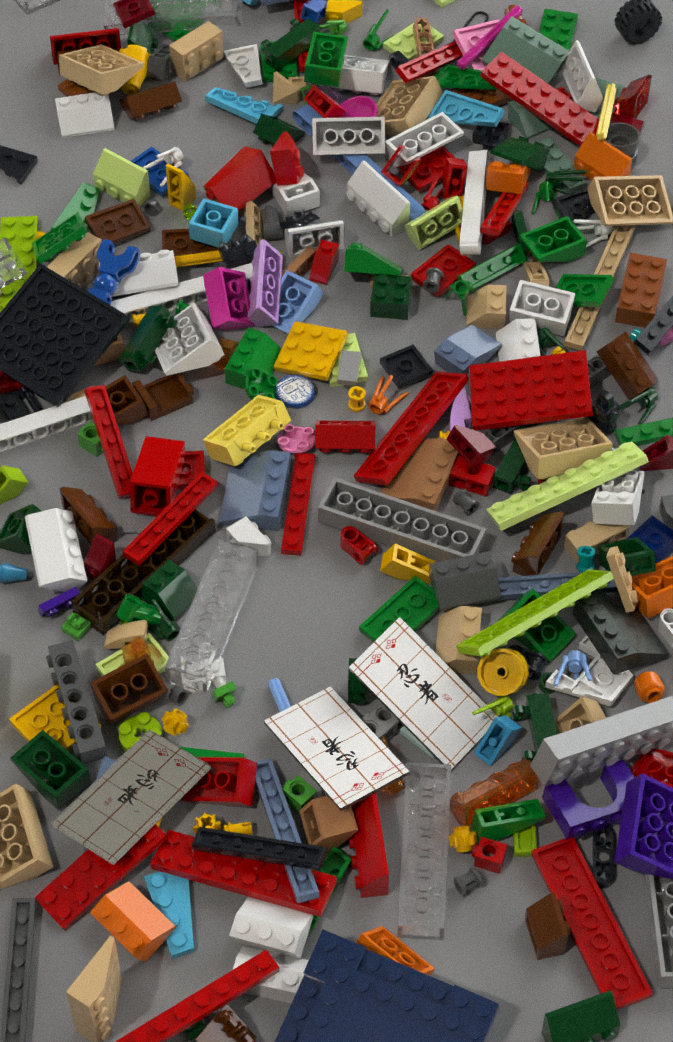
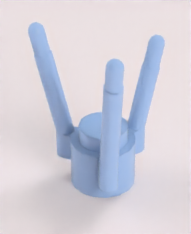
M573 650L564 655L553 685H558L566 665L569 671L574 673V680H577L579 672L584 668L587 680L591 681L586 654Z

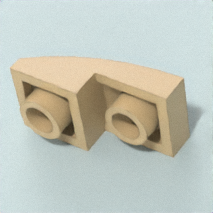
M147 621L129 622L110 629L106 634L105 649H119L126 647L127 642L146 641Z

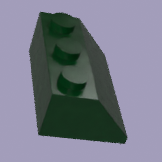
M610 990L545 1013L541 1032L545 1042H599L602 1040L608 1042L616 1038L620 1029V1021L612 991Z

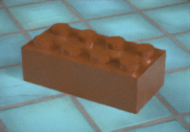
M630 252L615 322L646 328L652 321L657 311L667 259Z

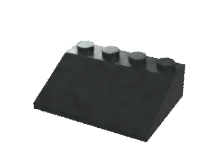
M594 591L591 592L589 597L575 601L572 612L573 616L613 675L669 657L668 651L638 608L635 607L634 611L626 613L619 593Z

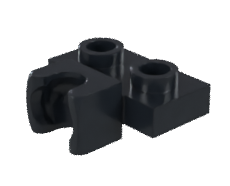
M499 122L496 127L477 125V129L473 131L472 142L483 145L482 149L491 151L505 141L510 124Z

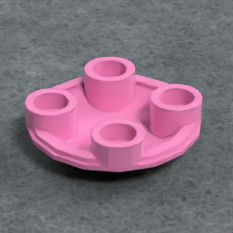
M287 424L277 436V444L285 452H306L315 444L314 429Z

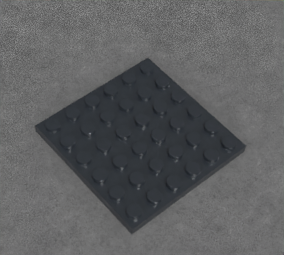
M40 264L0 312V372L53 406L59 407L68 399L128 324L130 318L128 315L43 264Z

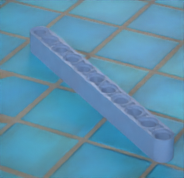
M309 104L293 111L295 122L312 137V118L323 117ZM366 154L331 155L352 175L361 162L365 160L410 202V221L426 212L424 207L401 186H398L381 173L382 169Z

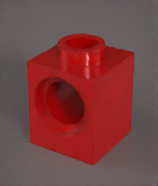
M481 837L479 845H474L471 857L475 858L474 867L500 874L506 857L507 844ZM491 853L493 856L487 857L484 854Z

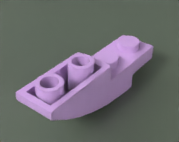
M465 388L460 391L454 400L450 416V432L454 425L471 429L472 411L469 409L471 407L470 395H466Z

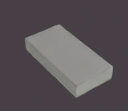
M342 350L337 384L357 386L361 352Z

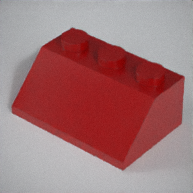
M316 420L315 448L319 449L320 452H331V449H339V452H351V449H359V452H371V449H375V421Z

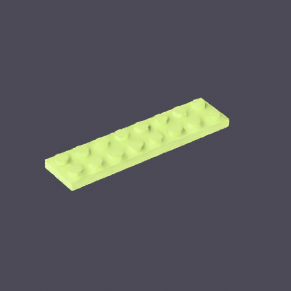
M632 441L621 444L619 448L602 453L600 457L594 460H586L583 465L577 468L567 469L565 474L550 477L545 482L533 485L522 493L513 494L505 501L496 502L486 510L489 517L502 531L640 467L649 461L647 455Z

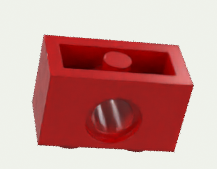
M457 456L450 472L449 486L466 489L468 492L487 497L493 484L496 467L487 463L471 467L463 457Z

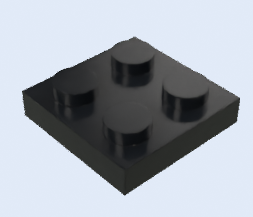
M414 344L380 358L381 366L389 376L393 375L392 381L398 389L433 374L432 368Z

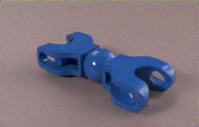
M104 239L96 253L97 259L100 262L98 269L100 274L94 279V288L91 287L89 293L111 305L113 300L111 295L117 290V282L120 283L125 275L132 273L136 269L140 258V251L138 247L128 246L122 255L114 256L115 246L113 242Z

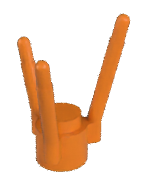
M393 375L389 376L382 389L384 377L380 378L373 397L368 403L369 409L375 414L380 415L382 412L387 414L390 408L408 395L406 391L390 404L387 403L388 399L384 396V393L393 379Z

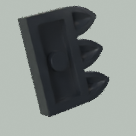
M297 210L294 211V214L285 216V219L279 222L280 229L306 226L308 223H312L320 218L313 214L312 211Z
M247 234L243 235L242 244L237 239L232 238L231 248L221 241L219 253L225 268L231 269L252 262L254 250L257 247L256 241L252 240Z

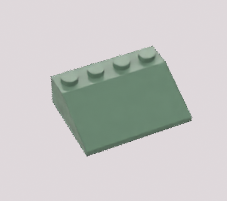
M511 16L481 62L488 65L502 51L550 85L561 71L570 51Z

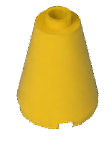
M128 45L125 49L123 47L120 48L119 52L144 63V67L121 86L124 93L134 95L139 92L147 75L148 61L151 53L149 54L145 47Z

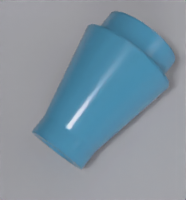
M7 563L0 564V581L2 583L26 581L27 568Z

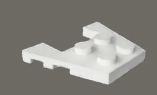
M586 635L579 643L578 648L595 658L588 666L591 681L587 680L585 671H583L577 680L562 674L558 685L554 686L553 683L558 673V670H555L546 681L545 687L579 698L586 697L597 700L600 704L611 706L630 684L634 675L629 670L613 675Z

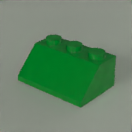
M247 328L225 367V383L245 390L244 379L251 369H264L272 375L275 371L273 366L281 348L266 333Z

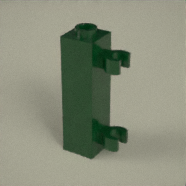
M293 19L290 21V24L293 25L290 28V32L273 44L265 39L261 42V45L264 46L261 51L265 54V63L278 71L310 48L313 32H320L318 24L310 19H306L302 23L297 19Z
M149 307L118 360L129 372H142L147 363L152 364L156 359V355H153L167 329L174 328L178 321L173 320L174 317L166 307Z
M522 425L520 429H525V428H530V427H528V426H526V425ZM516 438L494 474L493 488L510 495L516 486L522 491L528 490L532 479L529 476L522 475L527 467V463Z
M548 693L527 695L526 706H513L514 712H512L514 721L528 718L535 750L522 751L523 766L531 765L543 739L557 735Z

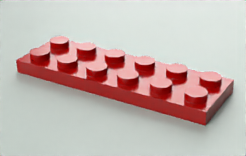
M155 824L114 865L88 849L34 898H36V901L56 923L66 931L168 837Z

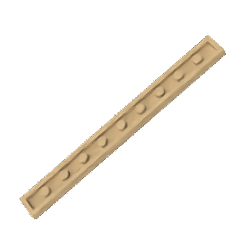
M636 225L614 227L594 274L612 275L614 279ZM605 297L599 307H579L565 339L564 346L583 351Z

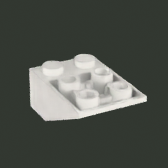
M305 173L298 184L277 186L276 182L269 187L286 216L294 214V211L297 210L307 211L320 206V190L313 179Z
M631 470L597 487L591 503L594 524L635 525L639 513L644 471Z

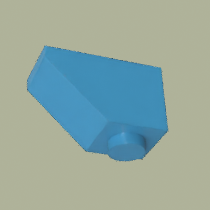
M506 715L496 717L474 754L489 766H492L513 745L522 727Z

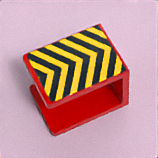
M404 145L397 148L381 171L398 186H402L407 182L422 161L421 158H417L402 179L389 171L405 149Z

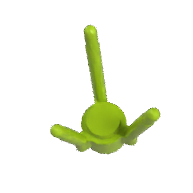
M507 695L501 696L486 706L473 711L472 715L492 709L497 716L506 715L510 718V711L513 710L514 704Z

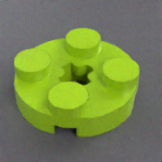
M146 712L127 718L119 726L120 745L127 753L143 739L140 736L135 737L138 732H145V737L152 733L162 739L163 733L160 723Z

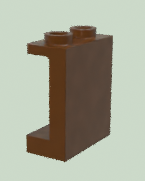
M182 372L162 377L144 386L140 380L132 382V386L145 404L148 411L147 416L151 421L193 403L192 395L194 390L190 384L185 382Z

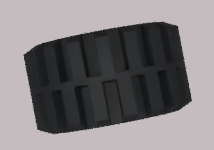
M651 0L627 1L616 14L617 17L614 20L615 27L628 43L641 44L643 41H648L649 38L658 32L662 24V16Z

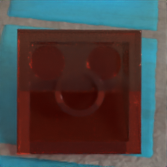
M646 75L631 81L627 88L624 87L621 96L614 101V113L636 119L648 103L652 76Z

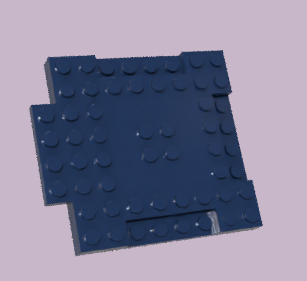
M322 929L303 972L302 981L275 1042H486L500 1005L495 1001L457 985L452 986L369 951L362 945Z

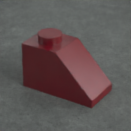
M454 425L446 439L471 467L488 461L496 448L483 433L459 425Z
M670 435L663 437L643 450L649 462L640 466L641 471L673 468V437Z
M99 534L95 535L84 562L86 575L91 580H95L116 561L114 542Z

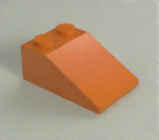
M500 161L490 162L486 174V190L522 194L531 167L521 166L517 163L503 164Z

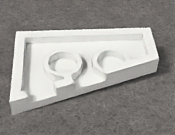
M257 44L224 50V56L246 88L263 84Z

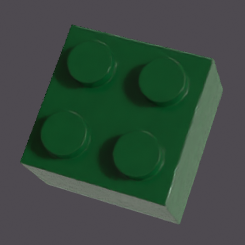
M374 274L370 317L408 320L412 277Z

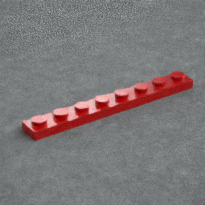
M266 949L115 1042H166L280 972L279 966Z

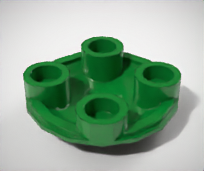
M253 368L245 376L244 388L251 400L257 395L275 399L278 380L276 376L270 375L264 369Z

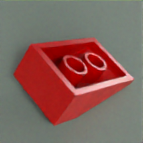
M283 132L270 151L277 186L298 184L304 176L303 167L299 163V149H296V144L288 132Z
M656 748L651 749L648 753L640 755L630 771L634 777L644 774L673 788V752Z
M192 757L211 769L182 797V801L231 807H252L257 770L256 762L236 757Z

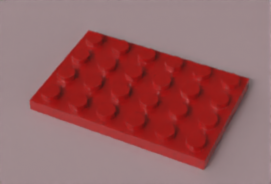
M586 350L469 365L472 424L475 431L593 416Z

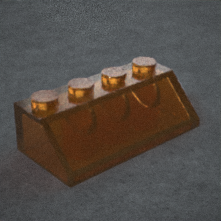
M527 759L519 762L515 761L503 771H496L488 779L482 782L477 781L469 789L455 793L450 798L449 810L460 826H471L475 809L514 803L538 790L539 778L530 766L532 761Z

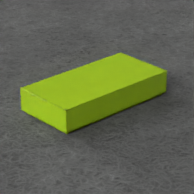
M536 824L513 833L514 857H532L531 850L537 849Z

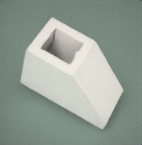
M246 516L226 528L227 541L239 554L267 557L271 555V541L269 537L263 535L259 531L257 524L254 521L251 522Z

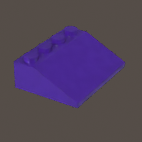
M640 774L627 782L614 863L635 872L673 879L672 787L644 774Z

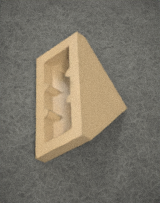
M277 71L274 72L273 103L298 104L300 102V89Z

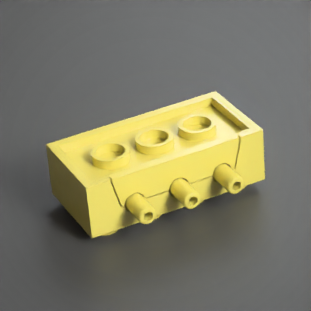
M257 395L205 437L203 443L211 459L237 466L250 454L256 452L263 443L269 441L274 434L284 429L285 425L291 421V418L283 401Z

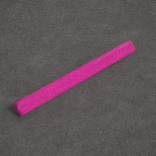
M519 5L515 6L458 61L457 67L464 70L496 39L510 17L512 16L517 19L522 14L523 9Z

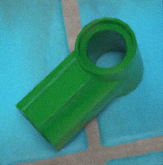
M130 594L125 595L117 611V616L125 622L146 620L147 624L155 626L161 620L154 605L144 603L138 597Z

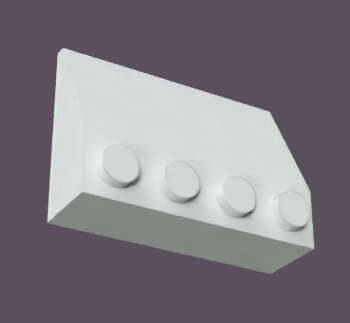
M345 55L339 87L319 84L320 89L331 87L336 91L347 89L353 93L364 91L370 95H379L384 89L390 60Z
M192 303L174 316L173 320H177V324L174 328L167 329L155 350L166 376L209 366L219 361L225 355L207 317L195 303Z

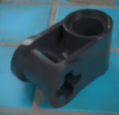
M519 645L508 647L518 651L525 657L529 666L528 678L538 680L541 677L540 671L542 666L547 662L546 656Z

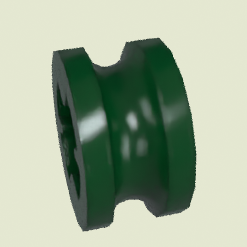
M546 672L540 677L539 689L543 693L553 694L556 692L545 687L546 681L553 674L551 672Z

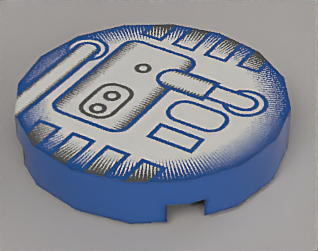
M289 375L278 382L276 397L278 400L283 401L285 407L289 408L290 406L294 407V409H300L312 402L314 398V385L305 376Z

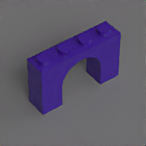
M624 760L617 761L611 766L605 765L600 779L610 794L613 803L603 808H594L582 803L576 797L566 779L557 785L550 784L545 786L542 798L566 840L573 837L579 838L585 833L600 831L606 825H618L621 823L626 784L635 777Z

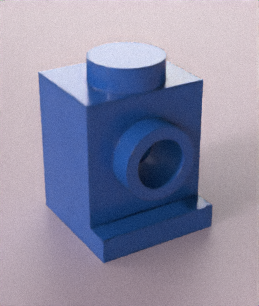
M312 0L308 1L307 4L304 3L300 18L303 20L310 19L317 24L325 15L328 2Z

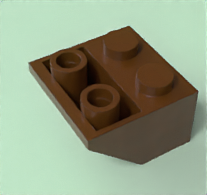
M555 892L548 894L526 908L525 922L537 960L564 955L566 945H568L570 927L568 922L563 920V905L561 900L557 901Z

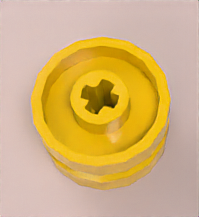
M499 648L491 650V654L480 659L477 675L481 686L488 693L496 696H506L516 693L523 688L529 677V666L525 657L518 651L511 648ZM503 668L506 671L505 675L500 674V670H502Z

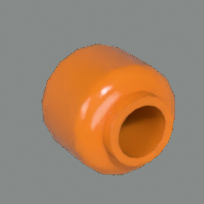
M643 672L634 680V689L642 702L652 703L660 700L664 695V684L656 672Z

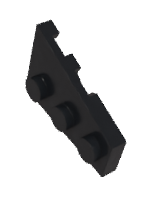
M0 145V169L7 176L14 177L22 185L37 163V156Z
M588 187L554 198L553 204L561 218L568 216L572 222L573 220H585L595 211L590 203Z

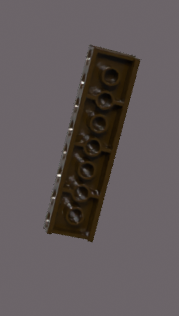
M195 509L140 566L121 555L72 600L73 613L75 612L91 622L92 628L105 635L107 631L121 620L117 616V611L125 595H134L142 600V583L168 560L180 565L216 532L215 520L207 518ZM127 559L125 564L121 567L123 561ZM113 572L111 577L107 579L108 575Z

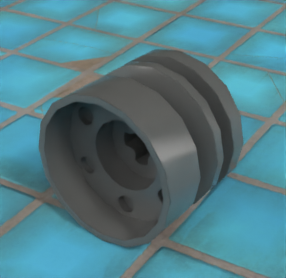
M618 122L610 124L604 141L631 157V167L636 164L640 136L638 130L627 123Z

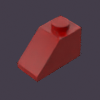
M315 85L303 99L323 118H342L346 112L335 100Z
M446 157L443 170V199L449 198L459 190L461 194L458 196H462L468 167L464 159Z
M321 240L315 252L309 281L324 285L328 284L339 261L338 243Z

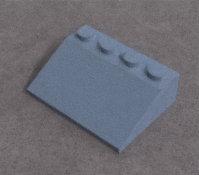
M269 450L250 454L241 464L237 466L230 465L218 525L231 526L246 516L251 522L254 521L259 529L279 531L291 468L290 452Z

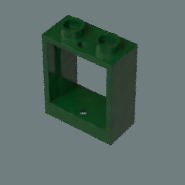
M638 537L598 545L600 565L607 571H611L606 558L609 548L618 546L620 553L624 554L625 568L627 572H630L631 576L656 571L654 551Z

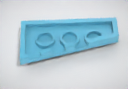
M217 87L205 95L206 102L257 124L261 113L276 117L283 111V105L281 104L273 106L266 100L261 102L252 100L251 96L239 97L236 92Z
M445 90L427 118L429 119L443 112L455 124L496 127L505 111L503 108Z
M160 871L144 876L152 903L176 926L166 939L172 959L194 952L189 880Z

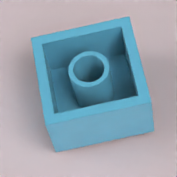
M204 198L189 222L190 239L215 247H219L221 241L227 244L238 226V208Z

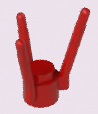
M438 176L435 177L426 196L423 198L424 202L421 205L426 211L431 210L440 203L438 198L443 194V188L435 197H430L439 179ZM459 190L458 192H456L455 194H453V195L450 196V197H454V196L460 195V194H461V191Z

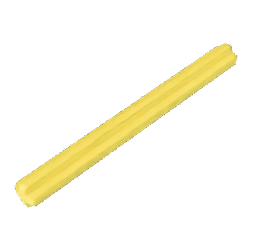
M614 83L606 86L596 132L599 141L601 139L605 140L607 137L616 94Z

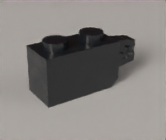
M604 389L592 401L593 416H588L605 436L612 435L617 427L616 420L619 415V403L614 401V395Z

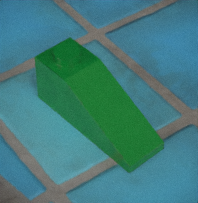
M533 799L475 809L471 828L473 831H476L479 844L481 837L494 841L500 840L544 820L546 816L539 800Z

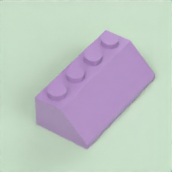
M265 239L260 240L254 250L252 260L253 270L248 317L257 327L278 324L283 255Z

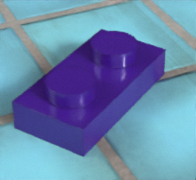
M77 587L40 604L38 607L40 616L47 615L51 617L59 612L58 609L64 606L66 608L71 607L72 600L80 594Z

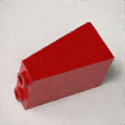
M245 146L203 187L209 200L238 208L239 211L246 206L247 202L254 200L276 183V178L262 150Z
M145 437L130 479L131 513L158 516L176 498L185 460V441Z

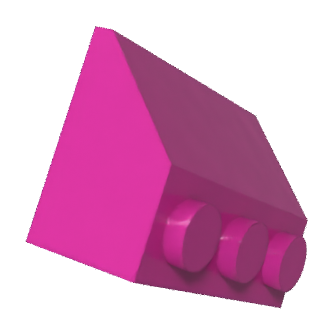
M217 267L204 274V286L212 328L227 331L255 326L248 317L250 299L245 272Z

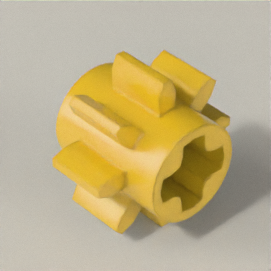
M173 709L170 712L166 711L161 719L164 724L163 729L174 736L181 732L185 733L189 727L188 720H186L188 716L178 709Z
M204 813L200 818H195L196 825L193 826V832L197 833L199 827L218 830L221 828V822L216 821L215 814L211 816Z
M470 826L453 828V833L448 836L450 847L454 846L456 852L473 850V845L478 842L476 831L471 832Z

